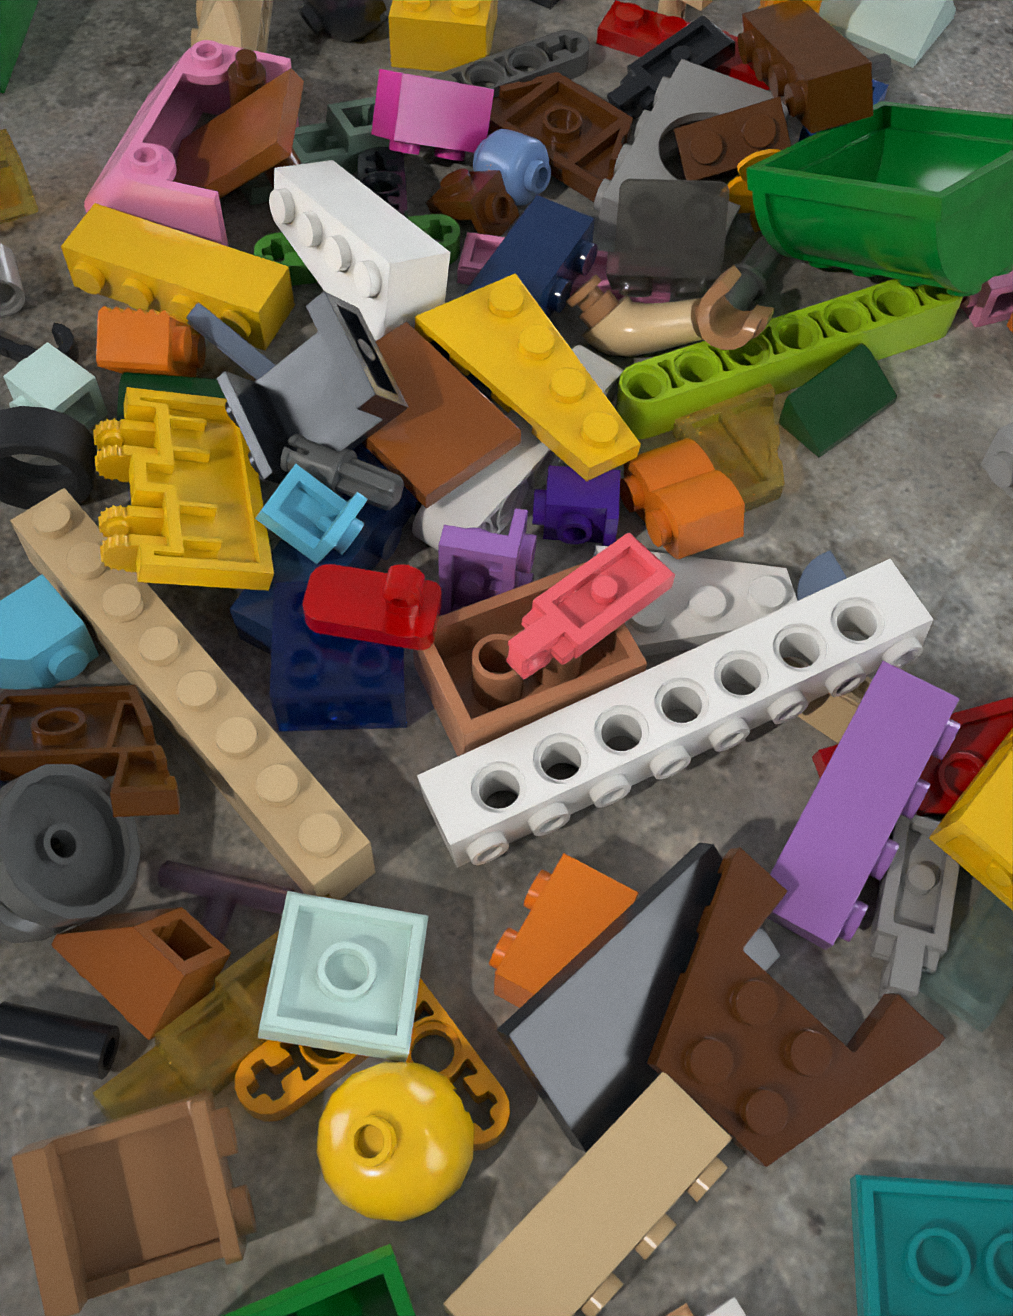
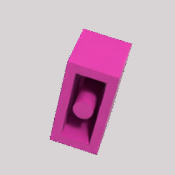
M379 69L371 135L390 139L389 150L419 155L421 145L435 147L434 156L464 161L465 151L475 153L478 145L487 138L494 89Z

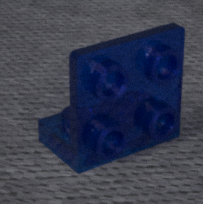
M308 581L276 583L273 596L270 700L279 732L408 728L404 648L319 634L312 631L306 624L303 610V599Z

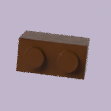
M780 96L674 129L686 182L691 187L739 174L737 165L744 158L755 152L766 149L784 150L791 146Z

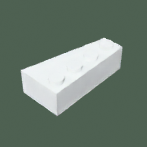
M333 160L275 168L274 190L270 193L269 198L273 221L322 289L359 308L375 341L406 321L415 329V316L445 304L450 252Z

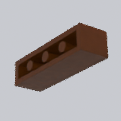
M788 0L742 13L744 32L738 34L737 42L743 64H748L753 69L758 81H763L770 88L774 98L780 96L790 116L796 117L810 133L874 116L872 62L803 0Z

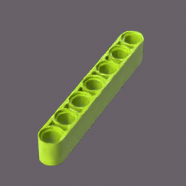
M898 279L876 284L772 318L758 337L749 340L746 345L735 350H722L711 346L706 341H702L634 363L625 368L620 374L615 409L637 439L651 438L798 388L861 343L867 346L876 361L937 341L949 332L964 296H953L948 294L945 288L930 285L904 286L898 283Z

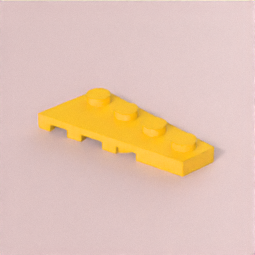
M516 273L415 316V330L429 343L434 340L449 353V362L465 376L472 373L492 391L491 398L505 411L514 410L532 425L531 433L584 480L589 481L637 458L641 443Z

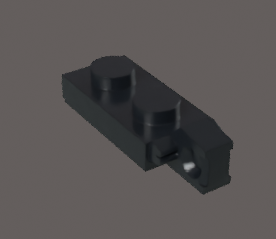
M702 15L628 65V74L620 81L621 85L607 94V99L611 105L633 117V120L637 119L645 109L652 111L654 108V97L660 81L664 76L671 78L681 59L710 70H715L735 56V41Z

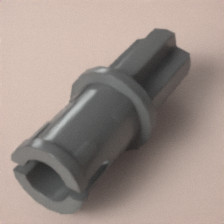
M294 434L289 438L288 443L298 448L297 452L287 447H284L282 451L280 465L284 472L289 473L293 466L297 464L338 496L346 494L352 497L358 491L368 499L366 503L385 511L391 510L400 502L404 480L397 474L357 459L356 453L351 449L347 448L339 452L308 440L300 434Z

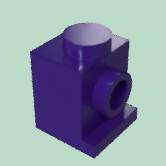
M548 465L546 489H534L532 525H544L543 539L560 540L568 544L594 542L602 543V546H610L616 541L619 522L620 470L612 469L586 481L571 467Z

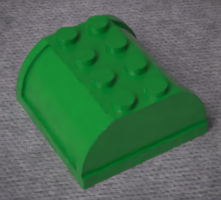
M880 101L873 105L874 116L822 130L746 168L747 189L752 191L755 215L760 230L768 244L785 257L806 260L810 266L815 268L835 266L850 269L854 275L860 277L880 275L898 279L899 284L904 286L930 285L945 288L946 292L953 296L977 294L982 290V284L992 277L1005 275L1013 271V115Z

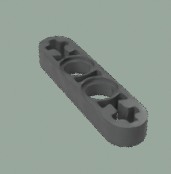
M561 30L429 78L474 85V83L490 82L495 85L485 88L494 89L493 98L499 97V88L502 85L514 82H529L535 77L559 72L570 80L581 76L588 69L590 42L580 32ZM532 67L537 70L526 72L517 70L516 68Z

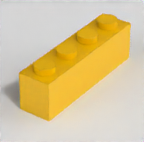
M96 203L93 204L61 245L74 286L79 287L83 291L126 303L136 310L139 308L146 311L153 309L159 313L166 310L187 322V315L199 302L252 346L266 351L295 306L289 266Z

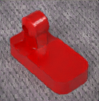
M325 564L317 567L310 575L303 599L305 621L312 631L319 634L414 650H426L434 642L442 607V590L438 583L425 580V576L420 570L407 564L393 565L388 569V573Z

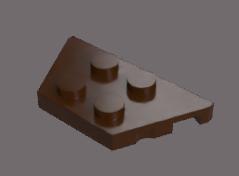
M559 72L535 77L529 82H514L500 86L499 97L493 98L488 135L499 129H508L538 139L546 147L551 175L594 202L602 181L605 178L612 180L615 175L614 168L619 152L625 143L628 144L631 136L633 117Z

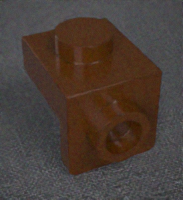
M466 168L455 170L441 180V188L426 202L431 214H443L454 220H471L478 234L501 237L519 217L517 206L506 191L500 170L469 172Z

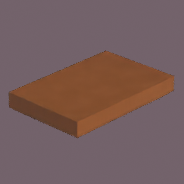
M292 68L288 69L183 138L177 156V172L173 182L218 191L219 199L291 156L304 83L300 76Z
M407 321L376 341L409 408L363 441L362 444L390 472L399 475L404 480V486L426 509L521 443V430Z

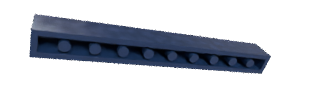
M536 195L463 295L516 273L548 318H550L554 311L561 312L567 304L566 300L570 297L573 282L580 274L586 276L596 259L598 246L593 243L595 218ZM433 340L430 344L449 361V353ZM472 373L465 376L483 395L492 401V391ZM362 443L353 449L357 459L389 471ZM405 486L403 487L400 502L391 510L385 511L365 503L356 515V518L362 521L364 526L343 554H340L333 548L318 564L281 539L271 552L274 576L269 591L244 589L230 607L239 638L303 671L314 654L320 655L325 652L334 638L331 635L316 633L306 624L303 599L311 573L317 567L325 564L373 571L381 559L388 560L393 555L400 542L402 528L412 514L416 515L422 504ZM346 494L340 496L346 502L352 498Z

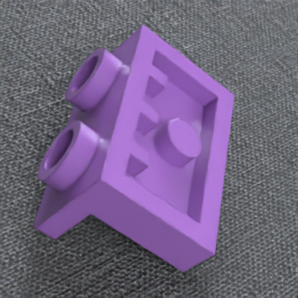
M515 508L508 536L490 533L487 530L475 527L443 526L438 545L439 586L442 590L440 616L533 582L534 573H531L536 551L537 535L526 534L528 510Z

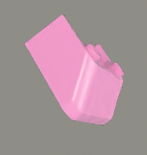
M203 40L195 43L181 56L149 93L84 201L86 213L96 203L229 247L218 191L173 182L177 172L175 160L178 156L181 140L191 134L202 113L220 115L230 108L228 68L231 63L236 61V53L244 48L220 44L212 40ZM254 51L257 55V61L266 69L267 83L292 68L290 58ZM297 118L296 127H299L298 118Z

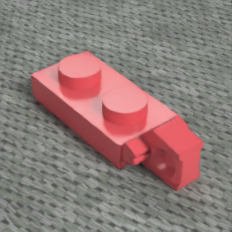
M626 533L533 600L532 610L522 618L523 622L521 625L525 629L508 641L509 653L506 662L523 679H526L548 665L553 657L561 665L571 661L573 657L578 658L671 589L675 574L631 533Z

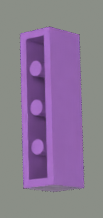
M882 661L770 873L788 892L767 917L768 919L824 950L832 947L837 937L848 943L850 942L868 908L867 904L857 899L869 875L881 880L898 850L899 843L889 839V836L899 816L902 815L912 820L930 787L929 782L919 778L928 759L932 755L942 760L956 737L961 724L950 719L960 698Z

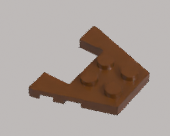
M136 685L3 690L0 693V781L8 784L45 764H74L100 775L103 779L114 776L110 791L113 817L180 814L178 784L175 777L170 776L167 758L162 746L158 745L155 740L152 722Z
M741 847L729 849L722 859L718 873L722 875L711 905L704 908L696 930L700 934L686 973H680L647 1063L659 1075L662 1072L666 1073L732 1137L731 1141L757 1164L768 1167L934 1051L942 1044L945 1037L899 994L885 993L848 1044H843L744 952L746 944L788 891Z

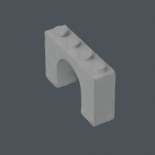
M681 59L671 78L664 76L660 81L654 97V108L652 111L645 109L642 112L635 129L633 144L625 143L621 148L614 168V177L612 180L605 178L600 184L594 201V209L600 211L596 234L654 257L676 261L675 265L712 279L731 242L740 205L682 183L668 172L662 162L679 153L674 129L774 98L772 93ZM782 102L786 125L788 126L790 114Z

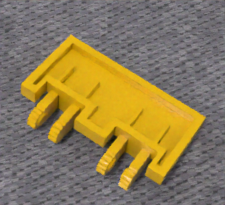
M127 387L123 405L124 419L117 421L115 418L113 420H108L107 418L106 421H100L99 425H95V429H93L94 445H97L98 450L101 449L97 451L95 456L96 471L104 479L108 478L111 481L118 479L119 482L130 483L131 505L127 507L112 505L110 508L106 507L105 511H101V516H98L99 532L103 533V537H107V540L102 541L103 545H100L101 562H104L105 567H110V570L117 569L119 571L124 569L125 572H137V582L269 591L274 576L268 531L267 527L255 519L264 507L259 474L254 470L249 461L248 453L250 449L240 428L234 424L226 412L225 403L227 400L225 398Z

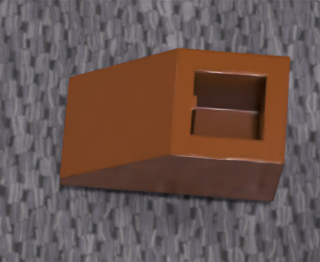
M183 907L105 915L57 934L51 944L76 969L79 975L85 978L148 1040L197 1016L231 955V952Z

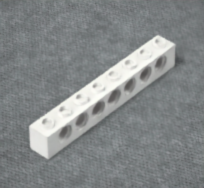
M888 559L417 775L424 800L457 868L469 862H472L473 865L488 863L504 854L509 848V843L532 832L535 836L552 833L564 826L569 821L571 814L592 804L598 808L609 806L625 797L634 784L651 776H655L656 779L671 777L683 770L690 763L692 757L711 748H714L717 752L728 750L741 743L749 735L751 729L771 720L774 724L785 723L801 714L807 708L809 702L828 693L832 697H839L851 692L865 680L866 675L877 671L882 661L899 669L908 665L922 653V646L933 618L892 560ZM854 631L862 635L866 640H851L842 635L841 632ZM799 657L810 666L796 668L788 665L783 658ZM730 683H742L750 687L753 692L747 695H736L729 692L724 686ZM683 709L691 712L696 718L687 723H677L667 718L665 714L671 710ZM626 736L636 741L637 745L627 751H616L605 743L613 737ZM558 763H567L578 769L575 775L564 780L553 779L545 774L551 766ZM497 791H510L518 796L516 801L506 808L496 809L485 804L486 799Z

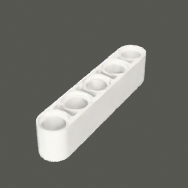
M581 345L575 346L572 351L615 408L620 374L624 370ZM514 410L507 417L521 430V443L426 509L422 505L413 522L412 532L414 536L438 551L444 525L462 528L475 527L487 530L490 533L500 534L512 521L515 508L523 509L534 497V489H541L547 483L548 465L562 466L565 463L531 433L532 425Z

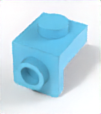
M295 464L255 519L314 563L318 564L333 548L340 554H343L364 526V523L356 518V515L368 499L357 491L346 502L299 465Z

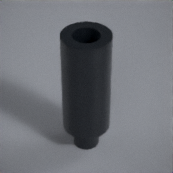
M7 1001L0 1003V1057L101 1080L110 1072L119 1046L120 1030L118 1026Z

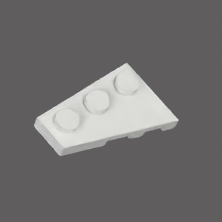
M595 545L594 556L608 546ZM651 552L675 574L672 588L626 621L625 625L645 657L694 649L798 600L787 568L691 556L676 559L670 554Z

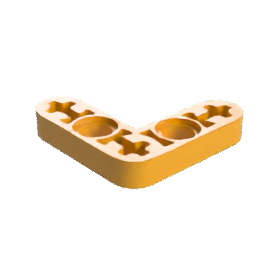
M420 978L414 1015L416 1022L413 1023L410 1051L406 1063H414L412 1060L413 1048L420 1039L428 1035L444 1037L451 1043L454 1050L452 1062L446 1069L438 1073L446 1076L453 1084L462 1074L463 1070L468 1067L474 1075L463 1078V1087L478 1104L487 1099L494 1103L489 1114V1120L492 1125L489 1129L483 1131L479 1125L473 1123V1151L486 1150L496 1145L506 1133L510 1118L509 1099L503 1087ZM423 1010L429 1013L430 1016L416 1021ZM267 1040L249 1053L240 1063L235 1074V1091L242 1106L253 1118L264 1122L280 1121L292 1115L369 1058V1056L344 1053L336 1058L326 1059L318 1056L311 1047L298 1045L305 1063L316 1074L305 1081L300 1068L297 1067L281 1081L285 1092L281 1098L272 1101L270 1096L264 1093L254 1099L251 1095L260 1087L256 1075L261 1070L268 1068L272 1074L278 1075L295 1064L291 1054L286 1051L295 1044Z

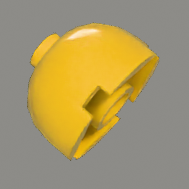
M384 1061L352 1074L331 1094L318 1123L316 1153L324 1181L343 1205L373 1220L403 1222L435 1210L443 1201L450 1199L460 1189L473 1160L474 1126L470 1113L465 1112L461 1098L453 1090L456 1089L446 1076L419 1063Z

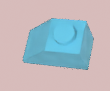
M43 574L0 600L1 689L52 688L61 681L76 677L85 669L89 662L99 656L84 622Z

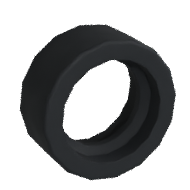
M18 406L0 410V501L7 505L28 510L63 488L68 491L78 504L85 501L94 487L95 456L97 455L94 437L86 426L67 414L45 407ZM12 455H39L56 460L61 464L53 466L34 465L17 460Z

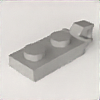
M900 815L889 836V839L899 843V847L879 883L869 939L873 941L870 956L885 961L881 971L878 999H881L885 993L899 994L908 1003L912 996L916 997L918 995L921 972L933 975L937 970L939 959L947 951L959 864L929 839L940 822L919 815H914L912 820Z

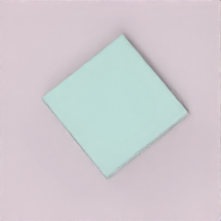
M287 891L258 1038L406 1062L410 1051L428 916Z

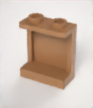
M212 1091L26 1145L11 1157L45 1316L74 1315L80 1313L88 1299L220 1258H225L226 1265L243 1260L247 1247L246 1235L257 1232L255 1213L247 1185L244 1184L238 1187L233 1185L227 1156L238 1153L234 1123L228 1106L220 1109L215 1108Z

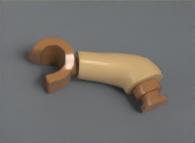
M735 265L722 273L702 298L676 302L640 303L633 302L626 295L618 300L609 289L603 293L597 286L602 280L595 274L566 300L571 308L577 304L582 310L579 318L588 328L581 336L587 343L604 354L624 357L653 353L705 340L711 346L722 350H735L746 345L749 340L759 336L772 319L775 309L756 305L751 311H741L726 300L725 294L731 290L742 275Z

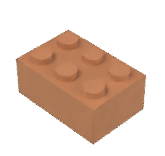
M584 563L440 616L432 646L426 650L413 649L415 669L457 756L463 755L646 671L647 661L625 623L578 658L573 657L571 661L561 665L553 657L548 665L526 679H523L506 662L509 653L508 641L525 629L521 625L523 622L522 618L532 610L533 600Z

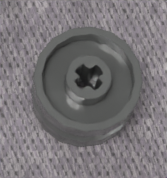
M45 764L1 787L0 939L12 943L43 941L71 926L79 925L95 918L122 901L135 881L141 852L136 822L133 816L113 817L110 798L112 786L100 775L74 764Z

